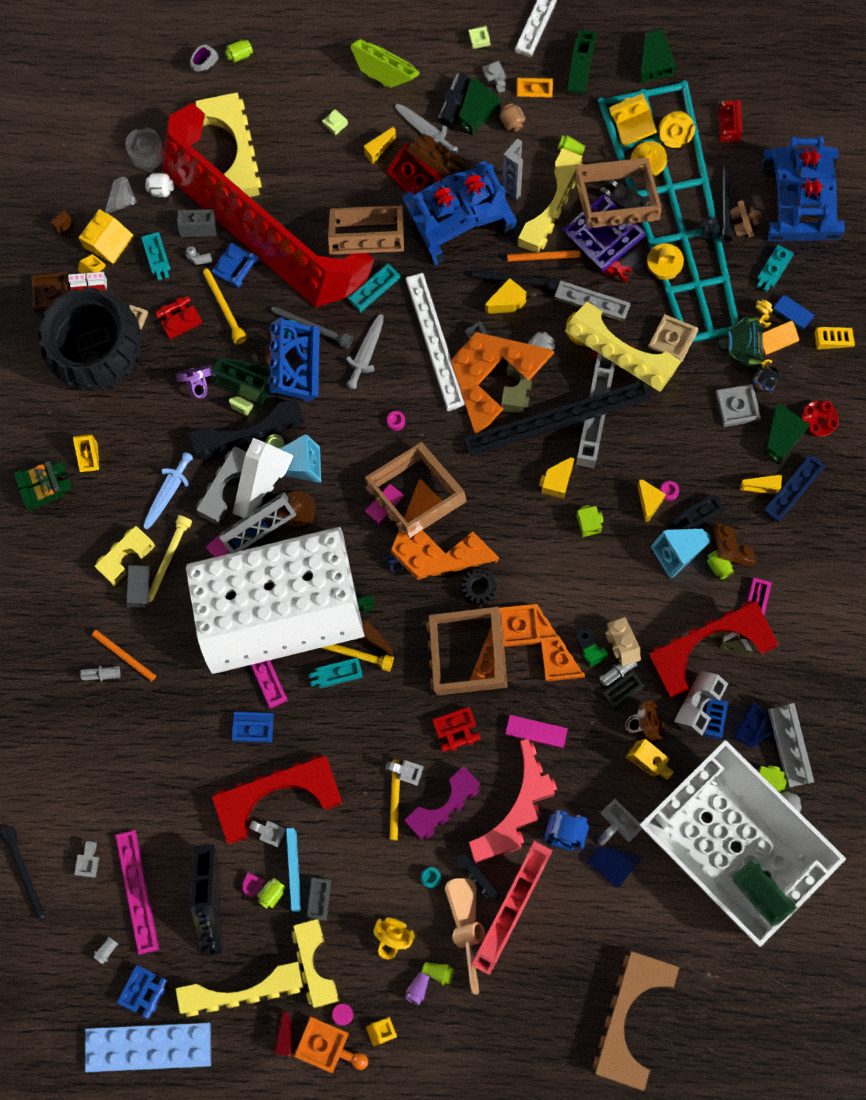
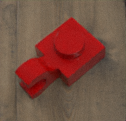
M615 261L606 270L603 271L601 268L599 270L606 275H618L621 281L627 282L628 277L623 275V273L631 274L632 268L622 266L620 262Z

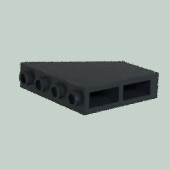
M215 844L194 846L190 908L202 955H215L223 952L220 867Z

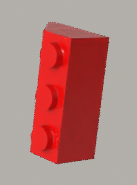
M412 143L403 144L386 173L407 193L412 191L413 195L439 180L442 181L445 177L407 150Z

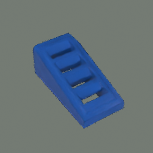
M710 700L707 702L705 713L711 719L718 720L720 723L709 722L701 736L716 740L722 739L728 706L727 701ZM712 704H716L723 706V708L721 710L717 708H712L711 706ZM710 711L720 713L721 717L710 715ZM708 726L716 727L718 731L710 730Z

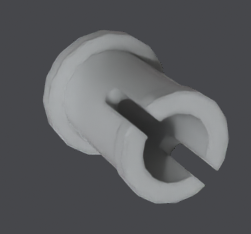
M107 937L100 949L94 952L95 955L93 957L102 964L105 961L107 962V958L118 943Z

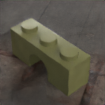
M508 362L507 376L515 377L520 383L515 387L504 386L501 407L504 409L502 411L523 414L524 407L528 408L529 396H526L527 390H531L532 379L528 380Z

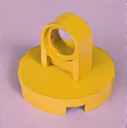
M675 111L662 119L659 124L658 133L665 145L671 148H679L682 144L692 139L695 125L687 113Z
M646 141L639 144L631 154V160L648 158L652 174L655 176L661 173L667 164V155L664 147L655 141Z
M663 243L656 245L647 256L648 271L656 275L658 279H672L683 268L684 258L682 252L672 244Z
M386 918L385 921L379 919L376 922L373 931L376 938L380 941L378 952L382 958L392 959L398 949H406L411 946L415 937L412 930L409 932L406 929L407 925L393 918ZM387 945L392 947L393 951L385 952L382 947Z

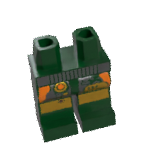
M47 461L45 464L37 465L32 469L14 472L24 505L29 510L47 504L57 498H62L65 496L64 492L73 488L68 477L59 480L58 476L67 472L62 461L53 464L51 461Z

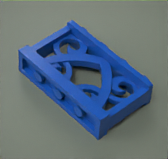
M280 317L270 327V392L310 402L318 397L320 327H310L284 320V318ZM284 329L291 332L293 340L288 333H285L286 339L284 338ZM297 333L304 334V337L298 338ZM292 347H295L297 355L303 360V365L297 367L295 372L285 358L286 353ZM283 376L285 377V382L290 379L292 380L289 387L283 385ZM297 384L298 386H300V387L303 388V389H302V390H301V389H296V388H294V387H295V385Z

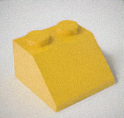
M99 209L80 235L79 240L83 248L114 264L132 239L133 234L114 217Z

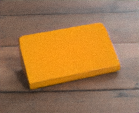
M517 78V96L552 97L553 79Z
M793 321L763 333V351L765 355L799 341Z

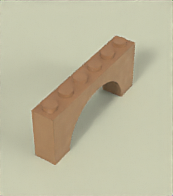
M631 951L629 956L625 955L622 967H625L623 976L619 975L616 987L619 988L617 996L613 995L610 1005L613 1008L612 1015H607L604 1025L607 1028L605 1036L600 1038L598 1048L601 1049L599 1057L595 1056L592 1069H595L594 1074L644 1091L650 1070L641 1066L632 1057L627 1048L624 1037L625 1017L632 1002L642 992L653 987L674 988L679 967Z

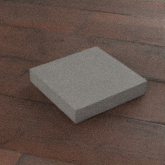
M753 384L716 390L715 393L723 427L761 420Z

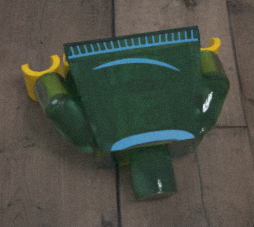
M765 314L761 318H742L734 327L728 330V339L719 340L720 350H729V354L737 362L748 367L758 369L759 366L765 365V363L772 364L771 360L761 361L764 359L763 328H768L771 324L770 322L765 323L763 320H768L769 315Z

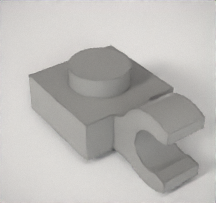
M497 61L483 66L482 71L489 85L494 83L498 93L505 91L504 79H506V75L500 62Z
M403 760L402 765L387 761L385 769L399 773L398 780L418 786L424 766Z
M252 821L249 826L250 830L261 834L259 840L277 848L286 831L285 828L270 821H267L265 826Z
M86 841L84 855L77 856L74 875L96 878L99 857L93 856L97 843Z

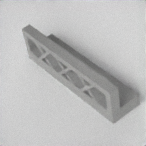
M519 139L504 153L502 186H504L505 192L515 200L521 195L522 141Z
M285 492L221 532L219 538L230 553L243 550L296 516V512L289 504V498ZM283 505L290 512L285 517L276 516L277 510ZM265 517L273 518V524L270 527L261 526V520ZM249 527L258 529L257 535L254 537L245 536L246 529ZM233 537L242 539L241 545L235 549L228 542Z
M795 703L768 709L783 772H785L784 776L787 779V788L814 782Z

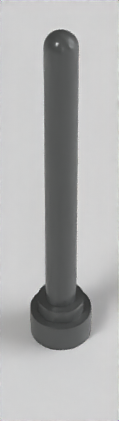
M271 308L273 314L284 319L295 320L299 324L310 327H320V334L336 340L340 347L348 349L353 341V336L348 333L338 334L280 308Z

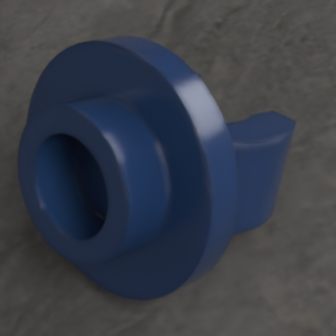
M391 553L387 555L388 558L385 559V562L389 563L392 572H395L394 564L399 563L401 568L404 569V566Z

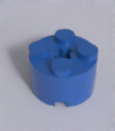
M556 810L555 814L550 815L544 840L546 842L548 839L551 840V845L561 849L573 851L574 847L579 848L578 851H583L589 825L586 823L587 819L582 816H568L566 812Z

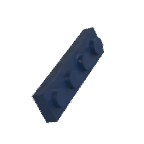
M810 454L763 512L779 523L826 465Z

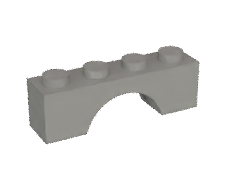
M234 446L232 451H228L225 456V463L216 471L215 480L213 483H209L206 495L197 503L196 508L199 516L218 526L220 525L228 511L227 505L222 499L223 490L231 480L241 477L247 452Z

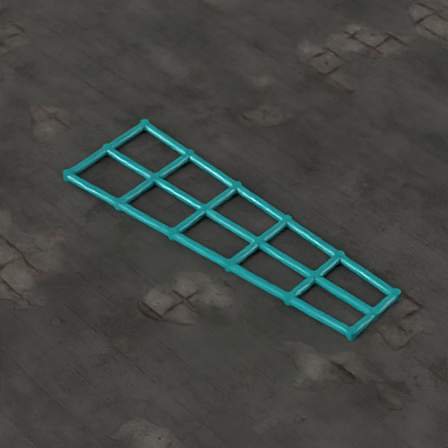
M682 81V83L648 90L642 89L638 92L599 98L598 106L608 129L618 160L622 161L626 160L623 151L635 149L639 144L646 141H655L660 144L664 142L660 139L658 132L651 135L652 138L638 140L623 146L619 142L607 105L620 103L626 98H632L643 93L650 107L649 96L682 90L686 112L695 125L692 140L700 178L672 183L666 164L662 171L665 185L658 186L656 189L658 194L668 193L679 233L654 238L648 221L641 222V225L646 233L645 236L650 250L659 244L681 240L693 282L671 286L669 279H661L674 318L683 321L674 293L695 289L707 332L697 333L693 342L729 335V331L731 334H738L741 326L739 325L722 242L719 241V235L713 239L721 276L700 280L688 238L701 236L702 229L685 230L674 191L702 185L709 217L716 218L688 82ZM632 177L625 178L629 189L643 197L647 196L646 189L637 191ZM723 283L732 326L714 330L702 287Z

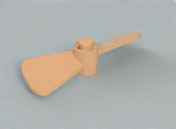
M459 878L448 881L445 891L457 925L452 939L459 948L466 947L470 986L472 993L476 995L479 994L476 968L472 966L474 961L472 945L484 941L485 931L480 923H475L476 885L468 878Z

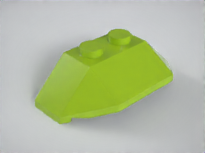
M362 39L351 45L361 72L367 74L370 78L378 80L386 87L392 88L411 81L420 73L407 61L379 46L366 43Z

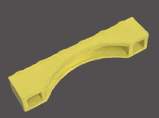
M562 148L555 162L554 173L557 179V191L554 199L542 214L525 223L518 238V247L533 253H538L540 249L545 248L547 243L546 236L548 233H552L555 226L553 222L555 218L558 219L562 212V203L566 204L569 197L568 191L575 186L576 165H584L581 163V155Z
M295 962L277 966L272 974L263 982L241 992H214L198 984L176 988L180 1014H186V1017L199 1015L198 1011L206 1009L207 1013L218 1011V1006L227 1005V1008L239 1006L241 1001L247 1000V1004L259 1002V997L267 996V999L280 997L279 993L287 992L288 995L300 993V989L304 988L300 964Z

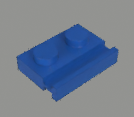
M234 712L232 741L272 743L274 714Z

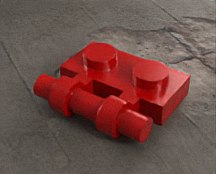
M188 295L175 299L176 302L168 306L164 305L155 312L158 319L164 315L167 318L161 321V324L169 339L202 324V320L195 307L186 308L185 306L191 302ZM180 308L181 312L173 316L170 312Z
M470 707L432 720L438 738L447 737L448 742L441 744L443 752L457 750V747L466 744L468 746L472 745L474 741L481 739L479 732L470 733L469 729L476 727ZM464 732L465 737L454 740L453 734Z

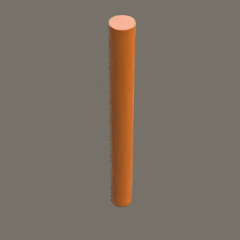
M580 250L507 254V261L581 257Z
M98 630L92 633L96 640L151 682L156 678L154 673Z

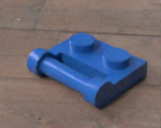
M231 243L211 272L212 275L228 284L240 288L242 285L241 281L252 265L257 263L259 258L255 254L249 253ZM246 259V263L243 265L237 276L232 277L238 269V267L240 266V264L242 263V261Z

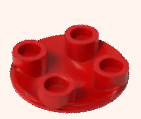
M830 401L810 402L804 407L801 414V419L810 424L807 431L815 436H828L835 431L839 424L837 411Z

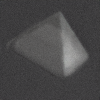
M126 177L114 180L105 210L108 214L137 203Z

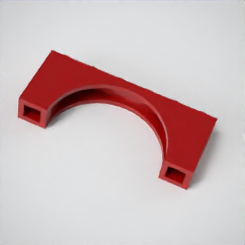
M748 601L741 605V609L734 611V609L723 614V618L719 620L716 618L705 623V627L701 629L696 627L688 631L689 635L683 638L678 636L670 640L671 644L665 647L660 645L653 649V653L649 655L670 697L674 698L690 690L686 677L687 660L695 645L708 635L717 632H732L749 639L761 654L780 646L757 601Z

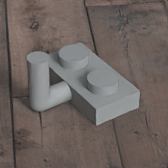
M614 799L600 813L611 826L606 829L597 841L600 845H604L618 831L630 842L642 828L639 826L640 823Z

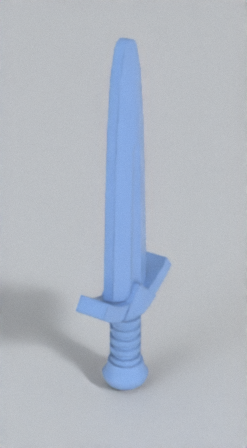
M185 452L182 454V459L176 470L162 469L163 475L168 474L149 510L144 523L145 529H149L154 524L182 481L185 487L189 486L182 473L187 463L193 459L190 453Z

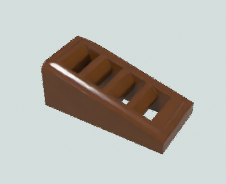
M366 620L363 624L365 637L361 639L384 654L393 656L392 647L371 623Z

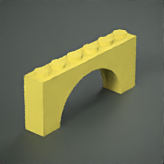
M237 92L196 101V106L205 113L203 125H213L226 130L232 135L238 145L236 159L224 175L249 197L260 195L258 189L262 187L260 177L255 175V172H258L257 163L252 161V156H255L253 145L249 146L248 141H251L250 131L245 129L248 121L246 114L242 115V110H245L243 99H239Z
M586 302L572 317L565 332L661 392L673 376L681 360L667 351L662 354H649L625 344L606 328L601 318L603 311Z

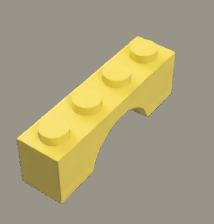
M316 919L295 925L292 937L294 944L298 943L300 951L296 953L299 964L303 963L305 971L301 973L304 984H308L310 992L306 993L309 1005L313 1004L314 1008L339 1002L335 982L319 976L313 966V954L318 945L324 941L319 920Z

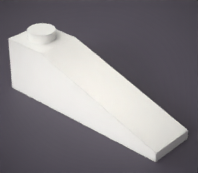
M253 438L245 455L233 514L244 518L257 510L265 494L268 491L271 492L278 478H282L286 474L293 455Z

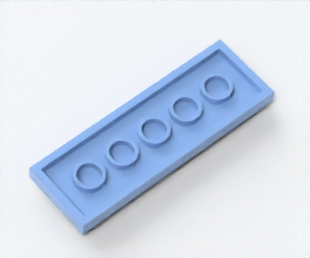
M211 1023L86 1029L85 1072L211 1066Z

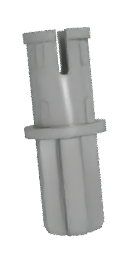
M634 662L623 667L621 663L614 664L612 669L600 677V681L604 686H608L619 677L623 678L624 674L637 666V664Z
M99 666L98 669L81 670V680L100 679V681H103L104 679H120V666Z

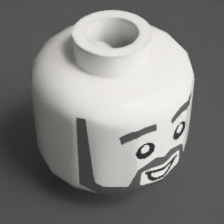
M152 173L146 179V191L153 197H167L174 189L173 180H170L168 174Z

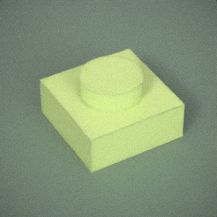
M486 26L469 30L473 49L490 45Z
M336 110L331 112L322 121L323 125L334 135L348 124V120Z

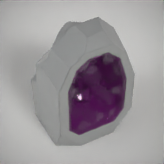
M206 44L199 46L192 55L190 61L191 69L197 72L207 70L218 60L217 52Z

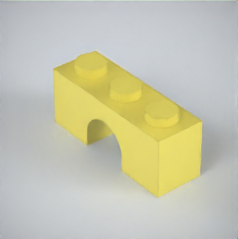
M135 526L124 534V538L120 542L112 545L111 551L106 556L103 555L98 559L95 568L115 586L128 574L121 564L123 557L133 553L143 559L155 545L147 535Z

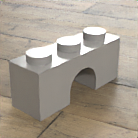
M700 670L674 722L685 731L703 735L711 719L702 711L703 707L710 700L720 701L728 683L718 674Z

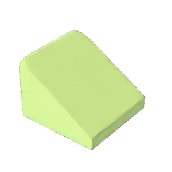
M234 397L229 400L231 408L245 416H248L253 408L252 403L241 397Z

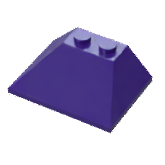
M605 194L601 195L590 205L592 213L618 210L614 202ZM583 212L562 229L603 271L646 235L636 223L587 228Z

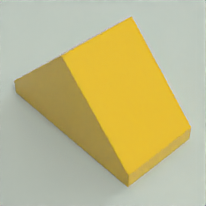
M93 435L73 436L80 472L99 470L98 443Z
M639 480L638 492L645 522H648L663 502L666 494L646 481Z

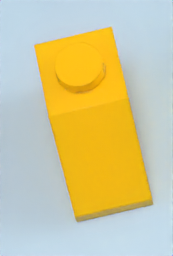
M509 278L486 302L485 312L488 314L506 313L522 308L527 301L526 291Z
M568 458L548 469L546 476L542 475L539 486L542 487L543 494L564 499L574 458Z

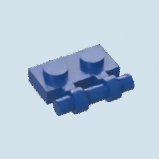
M136 965L117 1003L133 1012H137L141 1005L145 1007L142 1016L149 1019L152 1011L155 1012L157 1008L156 1004L161 994L163 995L166 990L165 986L168 980L161 977L158 984H155L152 981L156 974ZM150 988L154 992L149 1001H146L144 997Z

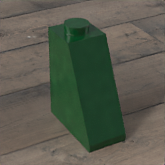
M663 29L651 31L645 36L640 84L675 74L676 63Z
M474 77L470 81L459 115L460 128L472 136L500 108L501 97Z
M780 403L777 404L773 412L765 449L767 458L778 464L783 462L810 425Z

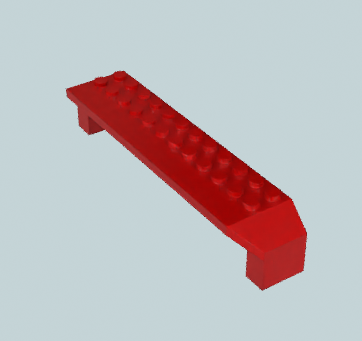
M194 103L169 116L162 173L168 174L170 180H173V183L204 210L214 209L217 222L314 307L344 299L368 280L374 258L368 253H354L345 259L317 256L190 146L200 140L205 113Z

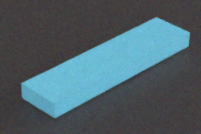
M286 828L291 910L299 912L301 910L297 833L294 828Z

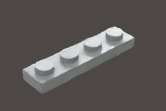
M560 281L554 300L579 308L586 302H589L603 311L601 315L625 322L631 304Z

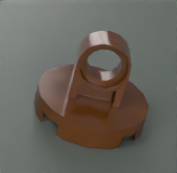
M293 491L286 494L289 498V504L296 512V516L285 522L284 525L296 529H302L310 525L316 514V506L313 499L302 491ZM285 505L278 509V514L281 517L290 514Z
M653 701L642 702L639 705L638 714L627 719V731L634 735L645 734L651 741L661 739L660 735L664 734L665 730L662 715L657 714L654 709L657 708V705ZM638 720L639 728L633 730L632 724Z

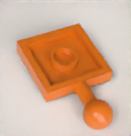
M310 1017L294 1057L330 1073L334 1072L339 1057L351 1062L352 1066L357 1070H363L368 1065V1058L365 1054H352L343 1050L349 1033Z

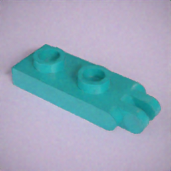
M159 232L141 237L153 275L157 274L158 280H162L161 273L164 272L165 278H169L168 271L171 269Z
M777 245L757 278L759 280L757 288L760 289L763 283L766 284L763 289L765 292L768 291L769 287L774 288L794 253Z
M354 658L316 668L315 673L308 674V678H317V680L310 682L311 687L319 685V688H325L363 678L359 659Z

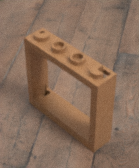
M648 158L576 165L575 180L587 228L660 220L662 207ZM643 177L650 206L591 212L585 182Z
M403 205L330 209L329 254L404 251ZM397 224V231L335 234L336 227ZM400 241V246H394V242ZM334 244H338L339 248H334Z
M422 442L365 477L367 483L365 488L368 493L376 497L377 504L387 510L386 514L391 521L395 520L401 533L405 532L409 538L466 502L464 490ZM421 460L451 496L407 523L378 487Z
M499 607L429 615L427 631L430 633L431 640H428V649L432 653V659H429L430 671H433L430 685L437 695L507 688L502 613ZM491 617L496 678L441 684L437 624Z

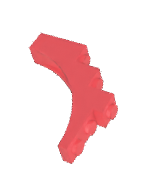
M528 739L520 742L524 762V777L518 799L510 813L496 828L484 836L469 842L475 864L521 849V844L524 843L521 832H517L516 829L537 823L540 812L538 806L533 805V803L553 797L555 794L554 790H557L553 778L550 779L549 774L540 775L543 773L540 762L536 763L535 761L536 749L533 743H529Z
M536 841L533 842L491 928L474 958L473 967L488 975L491 974L553 850Z

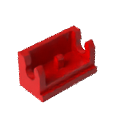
M741 100L722 102L723 107L718 109L720 141H740L742 135Z

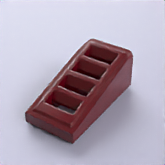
M283 1011L274 1052L275 1054L292 1057L289 1012Z

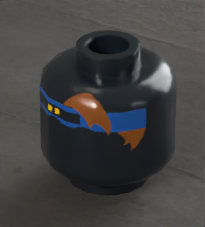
M770 364L759 366L751 379L754 389L760 393L764 391L771 392L780 379L778 369Z

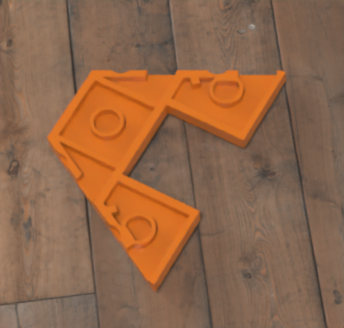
M477 332L451 359L475 434L483 432L504 409L479 386L504 357L523 376L530 380L555 353L552 349Z
M421 479L418 481L404 517L407 523L442 502ZM423 530L410 538L405 532L401 533L399 531L391 550V554L417 580L426 578L429 575L436 576L441 575L443 572L459 571L471 566L477 567L484 563H496L499 560V557L474 532H471L450 551L445 553Z
M537 604L499 608L502 613L504 647L541 644L545 681L585 678L584 672L581 671L573 656L566 649L565 644L556 634ZM492 625L470 681L496 678Z

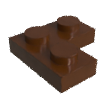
M717 524L714 527L718 558L750 567L756 563L753 547L737 543L734 528Z

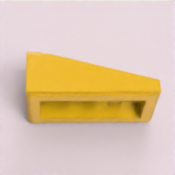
M394 127L364 145L365 155L372 164L396 139Z
M818 327L814 332L817 350L855 346L852 328ZM837 334H840L841 341H838ZM844 334H848L849 341H845ZM830 335H833L834 341H831Z
M782 475L745 479L740 485V490L777 495L781 489Z

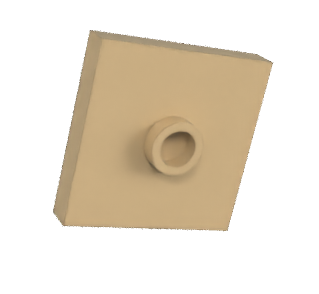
M664 314L648 348L660 354L667 351L682 362L698 332V328Z

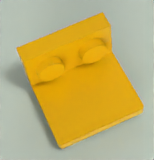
M643 93L609 107L610 113L616 122L623 146L657 132L650 107Z

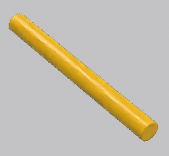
M395 759L392 761L400 765V760ZM393 771L389 840L398 839L400 780L397 779L399 773Z

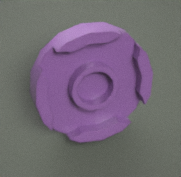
M201 366V368H189L179 371L175 376L178 382L186 381L191 397L203 398L207 394L205 377L212 375L213 370L212 366ZM196 385H199L201 387V393L199 395H197L194 390Z

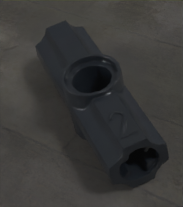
M465 73L456 74L451 88L445 94L444 105L438 117V121L444 126H452L458 111L462 109L466 97L465 94L471 78Z

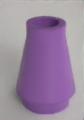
M418 972L416 978L405 991V999L415 1005H420L421 1001H424L430 977Z

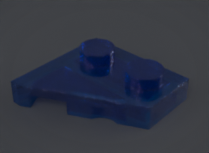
M753 703L734 738L753 748L762 740L771 736L774 732L769 712Z
M599 846L586 863L615 887L619 888L643 857Z

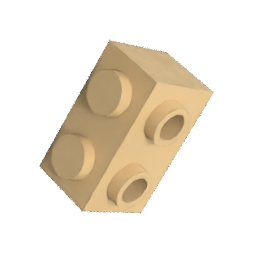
M626 617L607 623L608 631L605 632L609 643H612L613 653L616 658H619L622 667L640 661V647Z

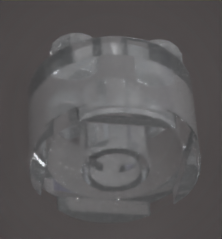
M151 128L135 129L127 136L126 150L131 163L136 168L151 172L162 163L164 147L159 134Z

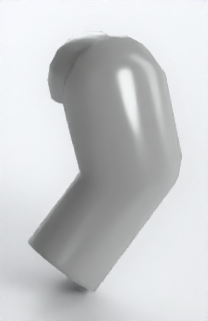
M194 247L186 249V257L194 264L199 265L212 262L211 253L200 255L195 251Z

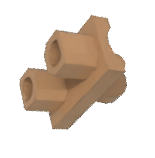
M743 200L739 201V206L730 210L733 221L743 219L742 223L734 225L737 236L748 234L749 238L753 237L754 233L751 222H753L754 226L758 225V220L762 217L761 211H755L754 207H750V213H748Z

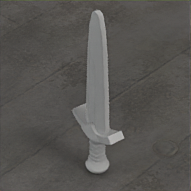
M395 105L397 111L421 134L424 133L431 136L435 142L445 146L449 152L454 155L457 154V146L451 145L444 139L447 133L446 126H443L441 132L405 106Z
M382 314L373 322L355 360L353 361L350 356L346 358L347 363L354 369L350 380L346 383L350 389L357 388V381L361 372H374V365H368L382 328Z

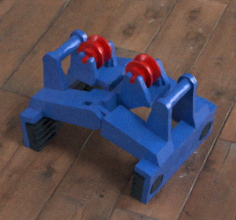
M791 136L788 147L764 150L761 162L762 173L775 172L777 190L779 192L778 222H770L766 230L767 241L840 240L844 234V221H837V188L834 169L839 157L838 148H831V146L823 147V136H818V138H796V136ZM815 145L813 149H795L796 146ZM801 206H818V207L802 208ZM801 215H818V222L799 223Z
M486 161L477 163L474 169L449 175L443 178L442 181L439 180L415 195L411 191L402 196L404 204L435 266L445 261L439 245L475 226L478 227L494 221L497 222L505 236L514 232L517 222L506 201L504 186H501L494 173L493 165L487 164ZM487 197L489 202L479 204ZM459 198L461 199V201H462V203H463L462 206H460V203H459V201H458ZM433 208L437 218L449 213L452 216L438 223L434 216H431L429 209Z

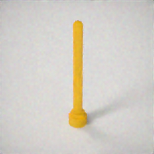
M204 269L203 274L232 329L231 337L234 343L241 344L248 339L245 330L239 328L210 270Z
M337 644L321 647L378 664V667L390 672L393 665V656L385 655L379 657Z

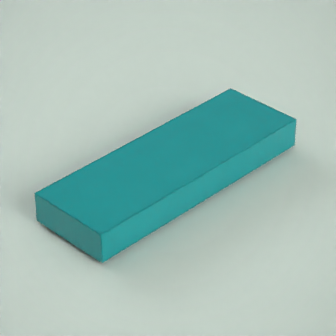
M387 263L347 299L361 313L399 280L400 275Z

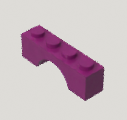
M464 766L449 779L451 796L443 807L436 810L418 807L404 820L406 825L420 840L430 838L435 833L434 828L437 825H444L450 819L449 814L453 811L458 812L465 805L463 802L468 797L472 799L479 793L480 783Z

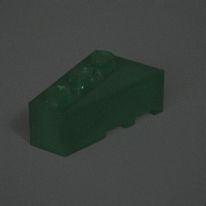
M220 357L211 371L213 384L262 405L270 393L269 365L261 364V362L248 363L239 359Z
M750 860L730 877L771 927L780 924L798 908L779 889L775 881L764 873L763 867L758 862L754 863Z

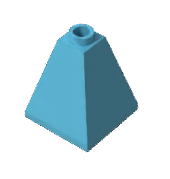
M303 435L280 449L293 455V459L284 476L317 483L321 482L320 446L308 435Z
M703 529L665 530L651 548L669 578L672 579L711 542V538Z

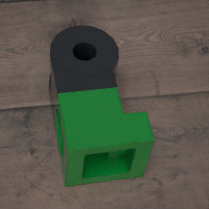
M589 628L578 630L576 643L589 667L607 659V651L605 648L599 650L593 640V632Z

